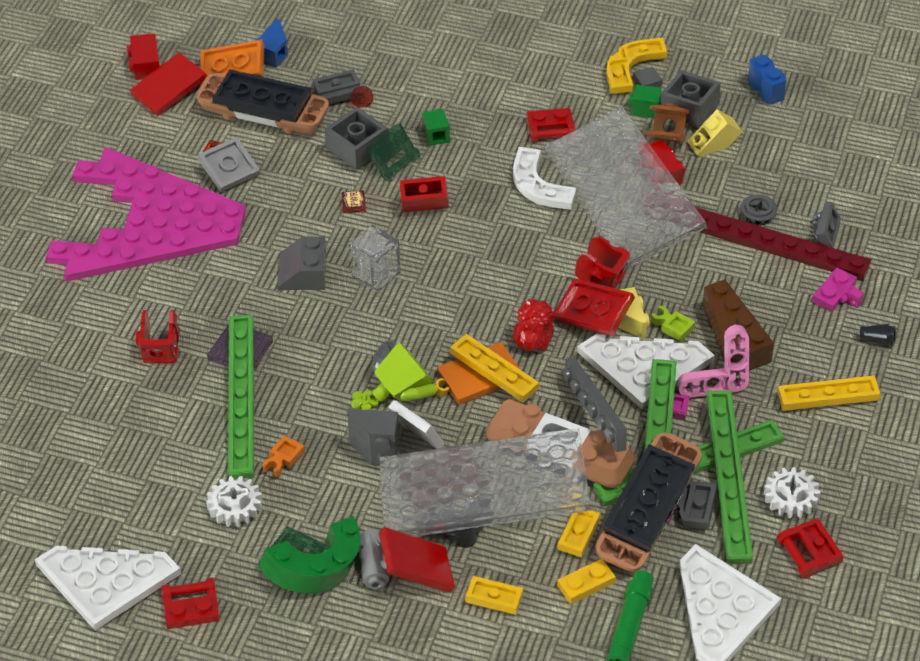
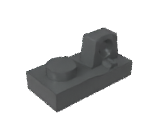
M832 201L824 203L823 210L814 214L812 224L816 229L815 237L817 242L834 248L841 217Z

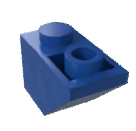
M276 19L256 39L264 42V64L275 68L288 56L287 39L281 21Z

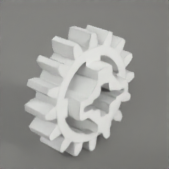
M795 467L791 469V472H787L785 468H782L781 474L774 471L772 478H767L764 487L765 503H771L770 510L779 509L778 515L780 516L785 512L788 513V518H792L793 514H797L799 518H802L803 512L811 514L812 508H817L820 498L819 483L813 482V475L806 477L805 470L797 473Z
M229 476L228 482L220 479V486L212 485V492L207 493L208 500L206 502L207 509L210 511V517H216L218 524L226 521L227 527L232 522H235L236 526L239 527L240 521L243 520L248 524L250 523L249 517L256 518L257 511L262 510V494L259 492V486L253 485L251 479L243 482V476H240L238 480H234L232 476Z

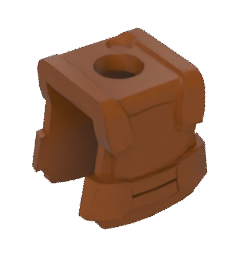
M673 103L651 105L650 109L655 110L653 131H646V134L652 138L651 141L664 140L673 141L674 144H683L687 136L684 135L686 115L689 114V110L678 107L677 104ZM666 120H673L676 127L672 132H666L663 129V123Z

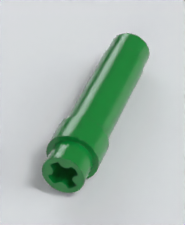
M635 571L632 580L628 582L624 594L625 601L610 645L607 661H629L646 607L649 605L653 594L652 585L654 577L647 571Z

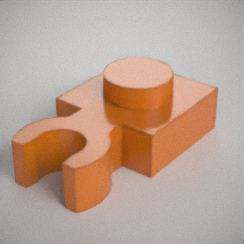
M284 435L269 451L270 458L263 462V471L267 472L269 468L275 467L273 470L274 477H279L282 474V467L284 465L291 468L305 452L304 445Z

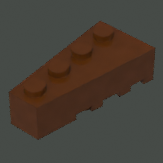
M724 279L705 286L703 309L709 325L715 334V341L720 347L723 362L725 331L730 326L741 325L749 336V371L771 363L774 342L728 282ZM737 334L736 338L733 339L736 346H739L738 336H740V334ZM734 355L731 358V362L737 363L741 361L743 355Z

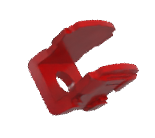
M601 236L593 237L588 246L587 255L581 254L576 262L575 276L584 281L617 288L625 276V268L630 252L620 246L615 248L609 244L610 241Z
M143 310L140 331H136V345L140 348L144 363L172 364L178 360L180 350L177 344L179 343L180 328L177 320L178 317L174 310L169 311L167 339H150L151 327L147 310ZM157 349L163 352H153L152 350Z

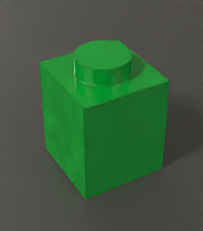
M635 85L634 93L629 94L628 106H632V116L655 118V110H651L650 106L661 105L662 88Z
M444 109L422 112V128L428 146L450 143V126Z

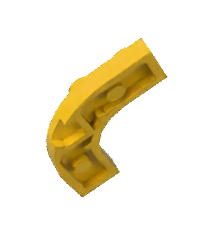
M663 38L637 40L619 47V51L616 54L610 56L607 63V80L611 94L633 92V83L629 70L636 63L667 58V49Z

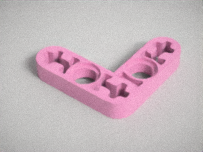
M733 325L725 331L724 368L684 373L677 379V387L681 395L692 398L706 396L707 391L731 390L732 392H739L748 386L749 336L745 328L741 325ZM737 334H740V336H738L739 346H736L733 340L736 338ZM734 355H743L741 361L737 363L731 362V358ZM735 371H738L740 376L737 382H733L736 379ZM711 378L719 379L715 386L706 385ZM689 382H692L690 388H685Z

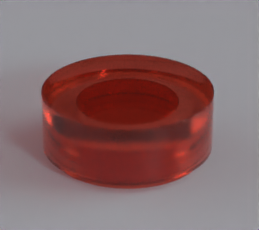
M358 86L351 92L353 105L358 108L370 106L373 102L372 90L367 86Z

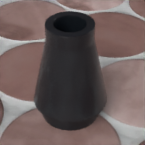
M890 323L860 327V340L868 341L885 347L895 344L896 326H890Z

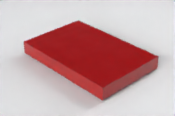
M178 52L132 87L130 92L144 106L159 116L202 83L207 75L183 54Z
M574 278L554 312V320L614 336L635 296L631 292Z
M383 527L379 531L388 574L449 593L455 589L446 546L387 527Z

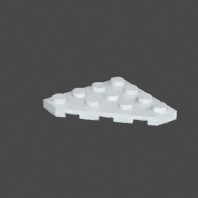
M595 334L577 346L578 354L641 409L648 406L652 359L677 361L676 387L677 379L682 374L701 371L713 363L715 355L698 341H688V344L674 343L673 339L654 338V341H640L639 337L620 336V339L605 338V335Z
M696 544L680 560L679 567L696 659L699 661H730L781 604V598Z
M55 546L35 559L36 566L94 630H97L161 588L162 585L181 575L180 567L166 552L154 551V554H140L139 550L118 549V552H105L103 548L82 547V550L67 549V546Z

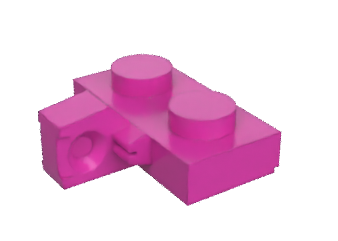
M836 268L815 292L812 301L833 312L840 303L845 302L858 308L863 302L864 293L855 287L857 283L856 276Z

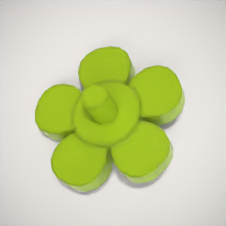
M370 390L364 391L363 394L359 391L352 394L351 406L354 409L371 410V407H376L379 404L378 399L374 397Z

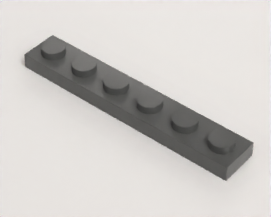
M565 358V368L562 370L564 382L569 384L572 393L576 394L581 406L586 408L589 417L593 418L596 422L598 430L602 431L605 435L606 441L613 446L616 452L626 451L627 428L576 358Z

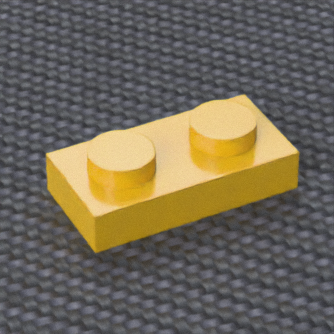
M576 505L558 542V550L582 558L599 523L600 513Z
M600 559L558 579L557 586L569 603L573 604L616 583V576L605 561Z
M473 576L465 596V602L516 615L523 597L524 588Z

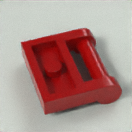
M570 107L527 111V123L531 142H539V139L559 137L576 138V128Z
M819 518L786 529L776 537L779 544L785 546L798 566V573L803 579L811 577L815 572L843 562L844 555ZM798 538L812 561H806L794 543V539Z
M214 577L206 578V581L177 586H170V584L162 585L167 630L220 621ZM208 591L206 596L172 601L174 596Z

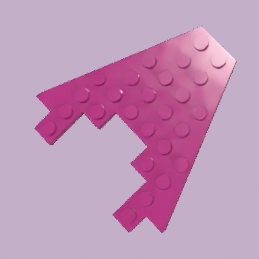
M104 147L100 162L77 161L73 173V181L77 183L115 185L112 193L113 202L132 203L125 228H101L97 244L51 240L46 260L47 264L67 265L64 279L65 281H72L238 245L246 215V205L176 177L155 166H150Z

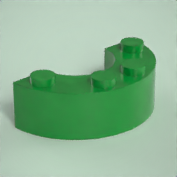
M354 516L332 523L325 539L327 550L322 553H303L295 549L288 541L264 549L259 568L272 582L287 590L305 594L328 591L344 581L352 568L360 546L358 524Z

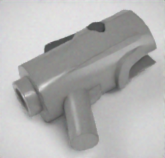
M367 530L360 533V546L357 553L358 574L363 576V583L371 589H380L389 582V574L380 535H378V530Z

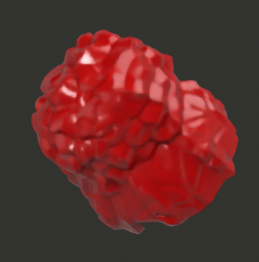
M528 299L518 309L517 319L519 322L513 328L512 339L520 349L529 352L534 350L545 352L554 336V312L552 307L546 301Z

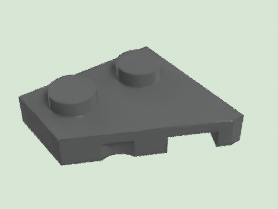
M689 481L676 505L683 527L709 530L717 495V483Z

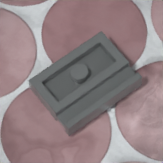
M354 69L312 79L317 96L326 98L329 104L364 96L363 87H361Z

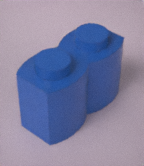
M764 54L750 59L748 82L751 87L759 91L761 98L770 105L784 100L786 88L785 74L778 68H775L773 61Z

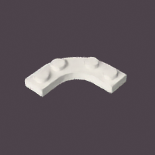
M519 147L513 166V178L520 193L537 205L572 210L576 188L555 185L542 180L536 172L541 158V150Z

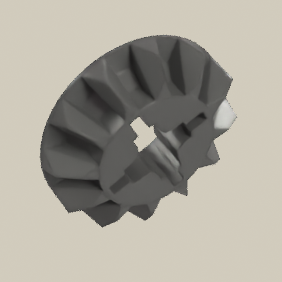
M751 195L742 201L741 214L744 215L745 220L751 219L753 224L756 221H760L761 224L765 221L771 222L777 214V204L768 196ZM760 206H762V210L760 212H755L758 210V208H760Z

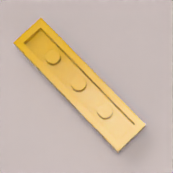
M465 334L450 347L451 355L522 403L539 389L538 381L468 334Z
M875 375L778 386V396L783 411L880 400L881 395Z

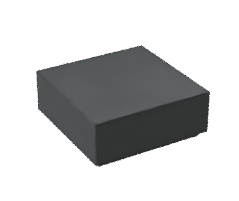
M654 67L633 72V78L638 85L662 86V79Z

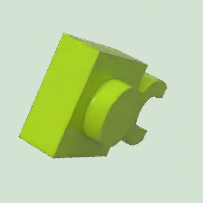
M664 306L658 307V314L661 316L654 313L651 314L650 321L655 325H662L661 331L679 342H682L695 329V321L677 311L671 315Z

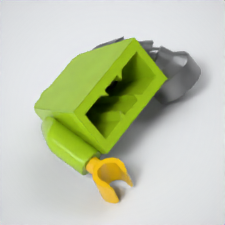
M385 341L380 344L377 353H374L372 368L374 374L382 382L372 391V394L378 401L383 402L390 394L400 402L423 399L435 394L438 397H445L448 394L449 387L440 388L445 385V379L440 378L436 381L435 385L431 384L434 380L400 342Z

